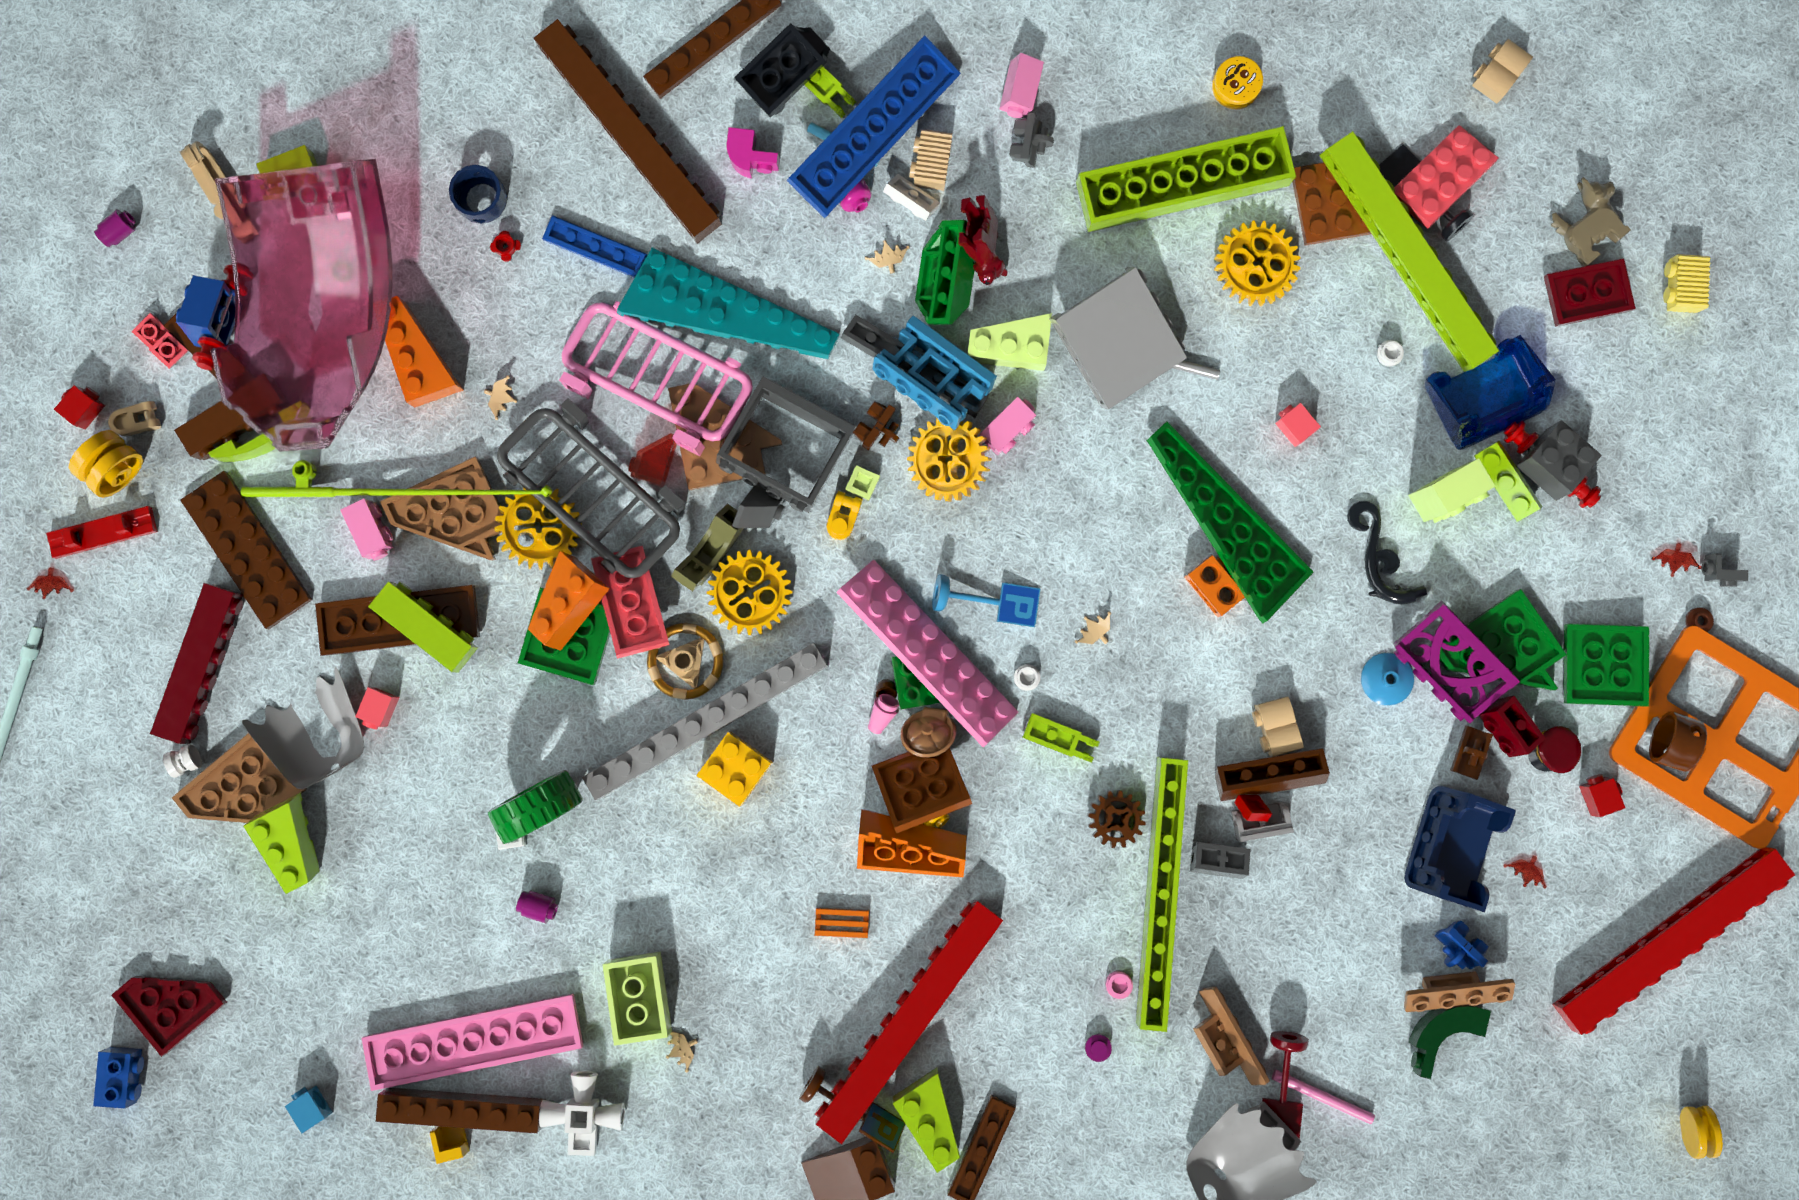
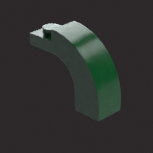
M1467 1005L1449 1009H1432L1426 1013L1414 1027L1408 1043L1418 1048L1411 1058L1413 1072L1420 1077L1431 1080L1437 1051L1441 1043L1450 1035L1460 1032L1485 1037L1491 1010L1480 1005Z

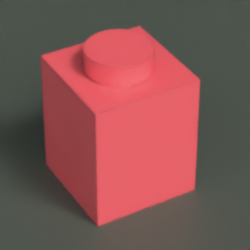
M1302 403L1296 407H1293L1291 404L1278 414L1281 419L1275 423L1294 447L1301 444L1321 427Z
M367 687L355 717L363 720L362 725L377 730L378 727H387L400 697L378 688Z

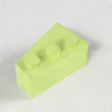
M1052 313L970 330L967 355L980 364L1044 371L1047 363L1051 328L1049 318L1052 317Z

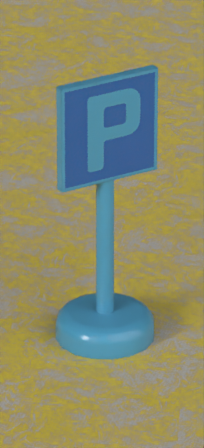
M939 574L934 586L932 607L934 611H943L949 598L999 605L996 622L1035 628L1041 589L1002 583L1000 599L950 591L949 577Z

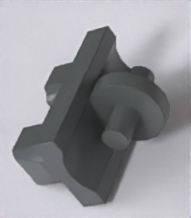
M1028 113L1027 118L1015 120L1014 134L1016 137H1024L1023 144L1012 143L1009 153L1013 160L1024 162L1030 168H1035L1037 154L1044 155L1045 148L1054 145V138L1048 136V128L1042 127V122L1036 119V113Z

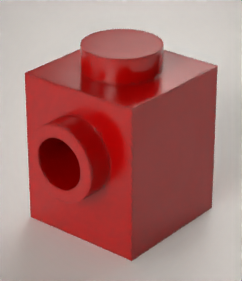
M73 385L72 388L63 393L62 400L53 410L73 426L86 430L106 405L98 400L100 395L86 386L83 389Z
M1602 774L1587 778V783L1579 786L1590 816L1603 817L1626 808L1621 797L1623 795L1622 788L1614 778L1603 777Z

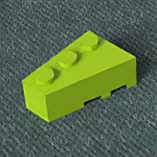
M301 792L259 813L243 826L285 894L309 883L320 872L313 840H310L307 830V816H304L301 805L303 800Z
M936 1067L894 1095L892 1104L938 1173L958 1160L960 1154L939 1071Z

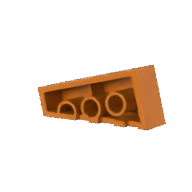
M394 296L372 304L406 403L416 408L463 391V388L405 301L398 296Z
M861 809L857 869L963 878L967 835L923 824L896 834L890 816Z

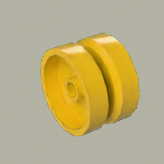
M105 430L91 436L81 444L70 459L68 468L77 479L86 482L87 487L95 495L105 498L121 491L129 484L141 469L143 458L133 447L126 445L124 439L115 431Z

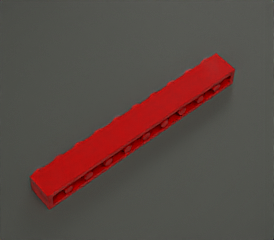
M1765 847L1757 850L1552 1005L1572 1031L1580 1035L1591 1033L1597 1028V1023L1604 1018L1614 1016L1619 1011L1618 1008L1621 1005L1638 998L1641 990L1658 983L1661 980V975L1668 970L1678 968L1683 963L1682 960L1689 954H1695L1702 950L1703 944L1709 939L1722 935L1725 932V927L1729 924L1742 920L1746 916V912L1753 906L1756 907L1766 902L1767 896L1773 891L1786 887L1789 884L1788 880L1795 876V873L1775 848Z
M975 900L973 904L968 902L959 914L962 916V919L957 926L952 924L944 934L946 941L941 948L937 945L928 956L930 963L925 970L921 967L912 978L914 982L909 992L905 989L896 1000L898 1004L893 1014L888 1012L879 1024L882 1026L877 1036L872 1034L863 1046L866 1049L861 1058L856 1056L847 1068L850 1071L845 1080L840 1078L831 1090L834 1094L828 1103L823 1101L814 1114L817 1116L815 1125L841 1145L1003 922L1001 918Z

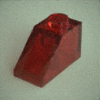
M670 433L637 451L636 457H632L629 463L628 471L631 472L630 477L634 480L663 488L677 444L672 439L674 434Z

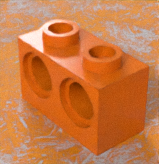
M1211 555L1184 576V578L1216 617H1221L1245 597L1234 579L1226 572L1227 568L1219 557L1215 559ZM1204 568L1213 570L1214 579L1212 582L1206 581L1203 578L1202 572ZM1222 588L1230 591L1231 599L1229 602H1224L1220 599L1219 592Z

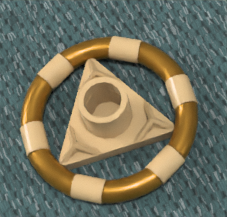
M679 623L667 627L665 630L668 638L678 633L698 635L701 638L659 655L657 654L660 648L649 650L647 670L652 682L661 692L676 699H694L704 695L714 687L722 673L723 652L719 642L711 632L697 624ZM704 641H706L714 657V665L710 675L702 685L698 686ZM656 660L664 664L694 689L673 688L668 685L661 677Z

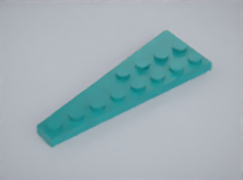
M651 248L617 308V314L623 317L624 315L638 317L642 321L649 322V320L665 323L666 326L674 327L676 325L691 328L695 332L728 339L734 337L747 340V343L752 344L758 342L771 345V348L780 349L781 347L796 350L800 354L829 359L840 336L839 333L655 248Z

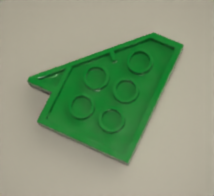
M1521 589L1516 590L1466 624L1517 676L1520 681L1518 684L1551 691L1558 689L1545 669L1567 654ZM1452 635L1449 641L1444 639L1443 642L1449 645H1456L1459 642V638L1456 635ZM1469 646L1465 650L1453 652L1441 647L1439 661L1448 671L1469 675L1467 660L1473 649ZM1476 661L1473 664V670L1476 676L1480 675L1477 669H1483L1484 663Z

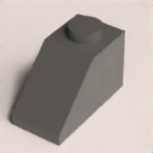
M756 485L739 505L732 526L735 528H770L775 519L778 521L781 519L786 506L782 505L784 499H775L769 496L765 489Z

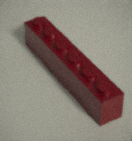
M203 583L150 731L151 735L178 744H190L191 740L196 738L199 731L197 724L200 715L204 714L208 706L207 695L209 690H212L216 684L217 676L215 673L217 667L222 664L226 655L224 650L226 642L234 633L233 623L235 617L243 608V594L214 584Z

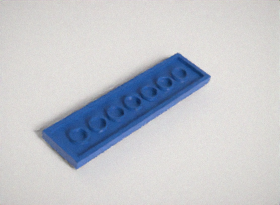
M924 35L786 181L823 218H826L961 73Z

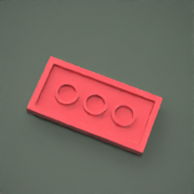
M1458 125L1394 187V193L1399 201L1407 206L1409 214L1429 229L1499 158Z
M643 545L628 549L620 560L630 568L637 567L646 558ZM601 556L591 558L595 575L610 588L602 598V603L617 659L668 646L669 641L650 571L648 570L641 577L627 578L617 571L613 574L609 573L601 565V562L604 560Z

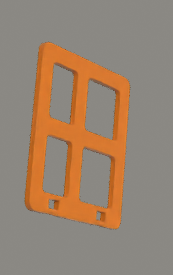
M1697 626L1685 627L1649 683V706H1635L1610 747V758L1751 847L1757 849L1765 848L1778 830L1783 817L1789 812L1799 795V748L1787 768L1781 771L1737 744L1736 736L1764 692L1769 693L1799 712V688ZM1699 650L1744 679V684L1717 728L1713 729L1704 723L1707 729V741L1704 752L1684 780H1680L1636 753L1635 747L1654 717L1661 719L1667 712H1676L1698 720L1669 702L1667 695L1693 652ZM1698 732L1694 734L1695 736H1700ZM1723 759L1771 788V794L1752 823H1749L1704 794V788ZM1774 806L1779 811L1774 820L1770 822L1766 819V816Z

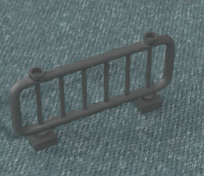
M569 398L561 404L562 416L553 409H537L498 448V463L506 471L503 477L513 486L519 483L526 490H541L581 448L584 449L597 462L557 503L550 496L544 497L542 494L532 495L604 559L601 565L609 573L613 574L617 571L627 578L641 577L678 539L680 534L679 522L671 512L673 511L679 516L685 509V502L665 485L658 492L659 499L661 500L658 503L574 428L577 425L583 430L589 423L587 414ZM541 419H550L558 428L517 468L508 459V452ZM561 431L565 432L578 445L536 485L522 471ZM600 466H603L616 480L575 520L561 505ZM622 483L636 497L595 538L581 525V522ZM641 500L655 515L614 555L600 541ZM660 517L669 526V534L637 567H628L620 558Z

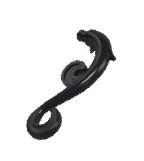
M1359 501L1353 504L1347 513V521L1352 528L1362 532L1369 529V526L1363 525L1359 520V516L1363 512H1369L1374 520L1365 554L1366 576L1374 590L1369 592L1368 595L1400 605L1416 602L1417 598L1427 595L1424 585L1413 589L1411 587L1404 589L1396 584V589L1384 583L1378 573V562L1382 561L1385 564L1384 568L1380 569V572L1392 574L1400 567V559L1393 550L1384 549L1377 551L1381 530V515L1378 507L1368 501Z

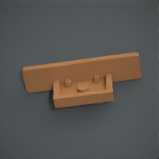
M1476 971L1423 977V989L1406 991L1404 1009L1406 1012H1423L1425 1010L1449 1009L1458 1006H1476L1494 1002L1502 1003L1513 999L1515 982L1513 979L1480 982Z
M1217 987L1201 989L1199 994L1211 1015L1194 1027L1193 1030L1219 1076H1226L1240 1065L1251 1085H1266L1270 1081L1266 1075V1070L1254 1054L1250 1041L1245 1038L1241 1031L1237 1018L1228 1008L1224 995Z

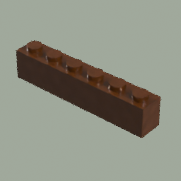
M389 1087L378 1094L375 1122L537 1134L543 1128L539 1125L541 1102L546 1099Z

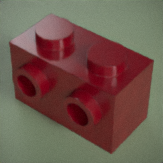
M1515 696L1497 699L1479 715L1484 723V727L1493 734L1499 743L1500 749L1508 757L1529 755L1546 739Z

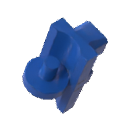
M1461 920L1453 922L1448 928L1441 929L1435 934V937L1444 945L1442 951L1447 955L1444 964L1449 968L1457 964L1461 969L1467 967L1469 970L1476 966L1484 967L1488 962L1484 956L1489 946L1478 938L1472 939L1469 943L1465 939V936L1470 931L1469 927Z

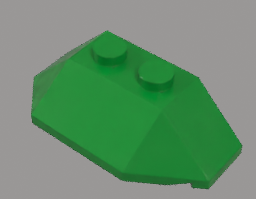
M966 220L942 221L938 226L939 229L932 235L922 250L915 302L925 317L926 322L930 325L953 324L970 305L975 271L973 265L976 261L968 256L963 246L958 244L959 233H965Z

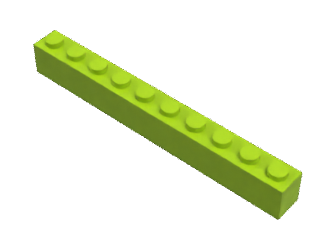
M1352 131L1321 153L1319 156L1462 370L1465 372L1474 369L1499 352L1496 347L1495 338L1486 332L1481 324V317L1477 312L1472 311L1467 303V296L1461 289L1456 287L1452 281L1453 276L1451 272L1442 266L1438 260L1437 251L1433 246L1428 245L1424 239L1422 228L1413 222L1409 216L1407 206L1399 201L1395 195L1392 183L1389 180H1385L1380 172L1378 162L1371 158L1365 150L1364 141Z
M1157 757L1136 1013V1025L1140 1030L1167 1032L1188 771V760Z

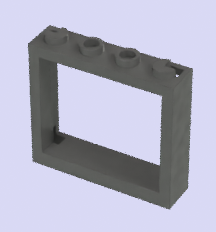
M763 376L720 448L716 463L719 464L720 469L729 474L734 472L741 476L742 480L754 487L756 485L762 487L769 496L775 499L782 498L786 500L793 509L800 512L804 510L809 513L849 443L856 426ZM763 398L840 439L808 498L730 456Z

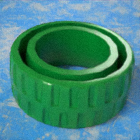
M562 770L488 811V817L501 841L507 844L559 818L578 806L583 800L569 772Z

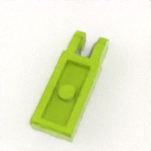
M824 67L804 85L825 106L828 105L841 118L846 115L844 110L832 101L838 93L849 105L854 106L856 104V100L843 89V85Z
M1033 713L1030 715L1022 738L1091 763L1094 757L1088 753L1075 750L1077 743L1080 740L1091 747H1098L1100 743L1081 735L1082 732Z

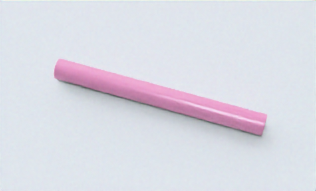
M1275 1069L1272 1080L1281 1083L1283 1072ZM1289 1076L1288 1087L1366 1123H1373L1375 1114Z

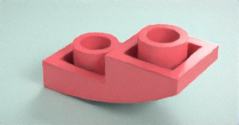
M149 313L131 332L149 347V351L170 369L188 350L163 326L164 324L154 314Z

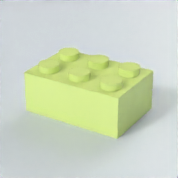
M1478 458L1449 471L1408 496L1424 522L1433 519L1434 523L1461 513L1466 510L1465 506L1467 507L1473 503L1476 504L1490 496L1487 491L1496 486Z
M661 951L609 959L602 964L614 1046L667 1038L672 1032Z

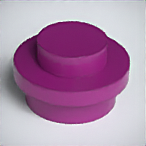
M1095 1034L1087 1039L1085 1052L1091 1060L1102 1062L1111 1055L1112 1045L1106 1036Z

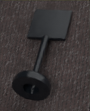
M1403 144L1379 164L1380 172L1385 180H1389L1393 187H1395L1421 161ZM1466 209L1454 217L1447 210L1443 216L1449 223L1442 230V238L1445 241L1451 240L1473 219L1475 214L1471 210Z

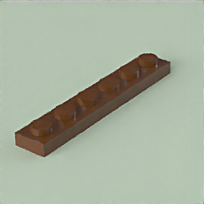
M741 0L643 76L645 81L661 99L781 6L780 0Z

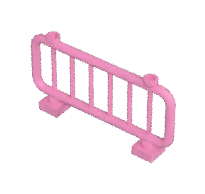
M618 301L613 306L603 302L590 305L584 311L561 353L564 366L574 373L571 375L564 371L559 379L566 389L589 399L593 392L587 384L589 380L686 429V432L677 429L672 439L678 446L698 456H701L705 449L700 438L709 441H720L730 433L753 390L752 380L749 375L740 370L741 363L730 357L724 362L633 316L624 315L623 317L618 315L617 308L620 305ZM598 313H604L612 317L585 366L575 362L572 359L573 351L593 317ZM618 320L634 328V331L606 378L589 368ZM640 331L657 341L628 389L612 381V378ZM664 343L678 350L679 353L652 400L634 392L660 344ZM686 354L702 363L673 412L656 402L682 356ZM706 365L724 373V376L698 422L695 423L679 415ZM730 376L741 382L742 390L722 426L716 431H711L701 425Z

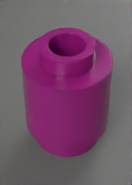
M116 209L97 224V229L94 233L105 246L111 247L112 245H118L136 230L134 226L136 221L126 210L122 212Z
M532 890L529 892L523 891L516 905V911L520 912L521 916L545 924L549 919L553 920L558 910L555 898Z

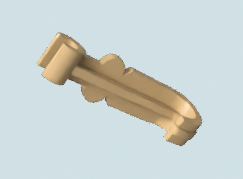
M198 141L186 145L184 149L179 151L210 203L216 205L214 208L216 217L228 220L232 227L229 230L234 239L242 245L259 233L254 224L248 218H245L241 212V209L244 207V200L240 196L234 195L235 190L210 151Z

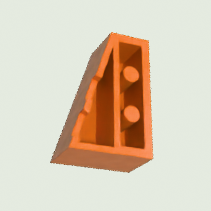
M559 551L528 630L545 646L561 651L610 588L576 557Z

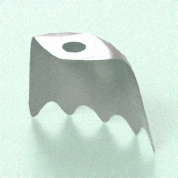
M336 667L334 669V684L331 685L318 676L315 691L324 713L330 723L340 733L341 747L336 756L323 758L317 752L303 723L292 708V704L284 711L267 705L265 708V723L262 725L254 724L249 720H242V724L249 735L281 774L297 789L303 790L333 775L358 759L364 750V740L358 720L355 717L356 715L342 677ZM339 764L337 768L331 770L332 765Z
M1238 1103L1231 1106L1196 1143L1186 1161V1170L1199 1200H1208L1203 1191L1206 1184L1211 1185L1216 1190V1200H1284L1308 1190L1317 1182L1315 1179L1305 1177L1300 1173L1299 1167L1304 1158V1152L1286 1149L1283 1144L1284 1128L1262 1125L1260 1123V1109L1239 1113ZM1215 1169H1221L1225 1173L1226 1179L1221 1180L1216 1175Z

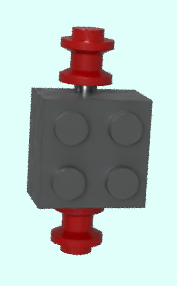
M1561 420L1543 432L1537 441L1536 439L1539 434L1536 432L1529 434L1524 429L1526 425L1524 421L1519 423L1514 421L1503 432L1506 435L1504 441L1506 443L1511 441L1516 443L1519 454L1528 450L1516 467L1554 500L1557 501L1565 496L1571 497L1575 495L1580 499L1578 505L1581 508L1586 506L1591 508L1600 500L1601 495L1599 493L1601 488L1599 486L1591 488L1587 484L1588 477L1586 475L1602 455Z

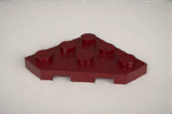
M144 976L132 977L111 995L161 1057L169 1053L227 1003L212 982Z

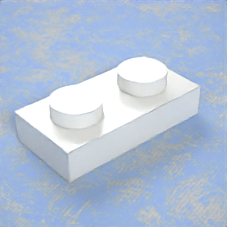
M899 174L891 179L883 190L893 201L902 204L911 210L915 216L925 221L940 205L939 201Z

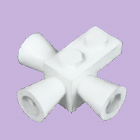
M578 1071L571 1073L574 1098L566 1105L542 1100L539 1113L540 1127L565 1124L564 1133H569L568 1155L595 1156L598 1125L621 1131L623 1129L625 1119L624 1103L599 1107V1099H592L598 1076L596 1072Z

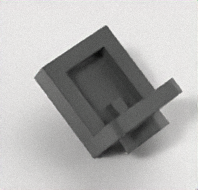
M1721 553L1705 555L1701 565V571L1705 575L1704 581L1720 582V587H1737V582L1748 581V570L1722 569Z

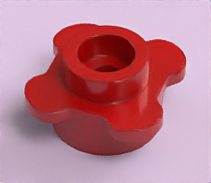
M501 231L490 244V250L493 253H498L504 262L511 261L514 252L521 249L520 241L514 240L508 231Z

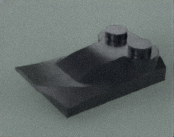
M790 23L734 79L771 118L773 115L782 112L785 103L827 63L830 48L811 27H797Z

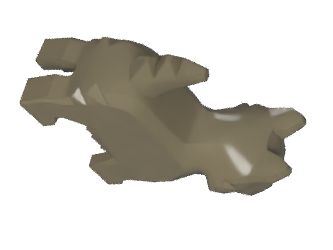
M1583 177L1581 179L1582 183H1577V186L1581 192L1587 214L1573 225H1570L1555 212L1552 214L1553 223L1551 227L1557 228L1555 232L1564 236L1568 250L1576 255L1578 262L1584 267L1591 264L1601 255L1598 251L1592 250L1594 243H1600L1605 237L1617 243L1631 229L1622 223L1619 215L1610 203L1611 197L1615 194L1613 182L1601 184L1595 181L1589 183Z

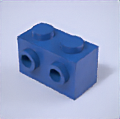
M108 1047L98 1052L93 1106L126 1109L137 1103L142 1092V1086L139 1084L140 1073L144 1067V1058L141 1057L142 1049Z

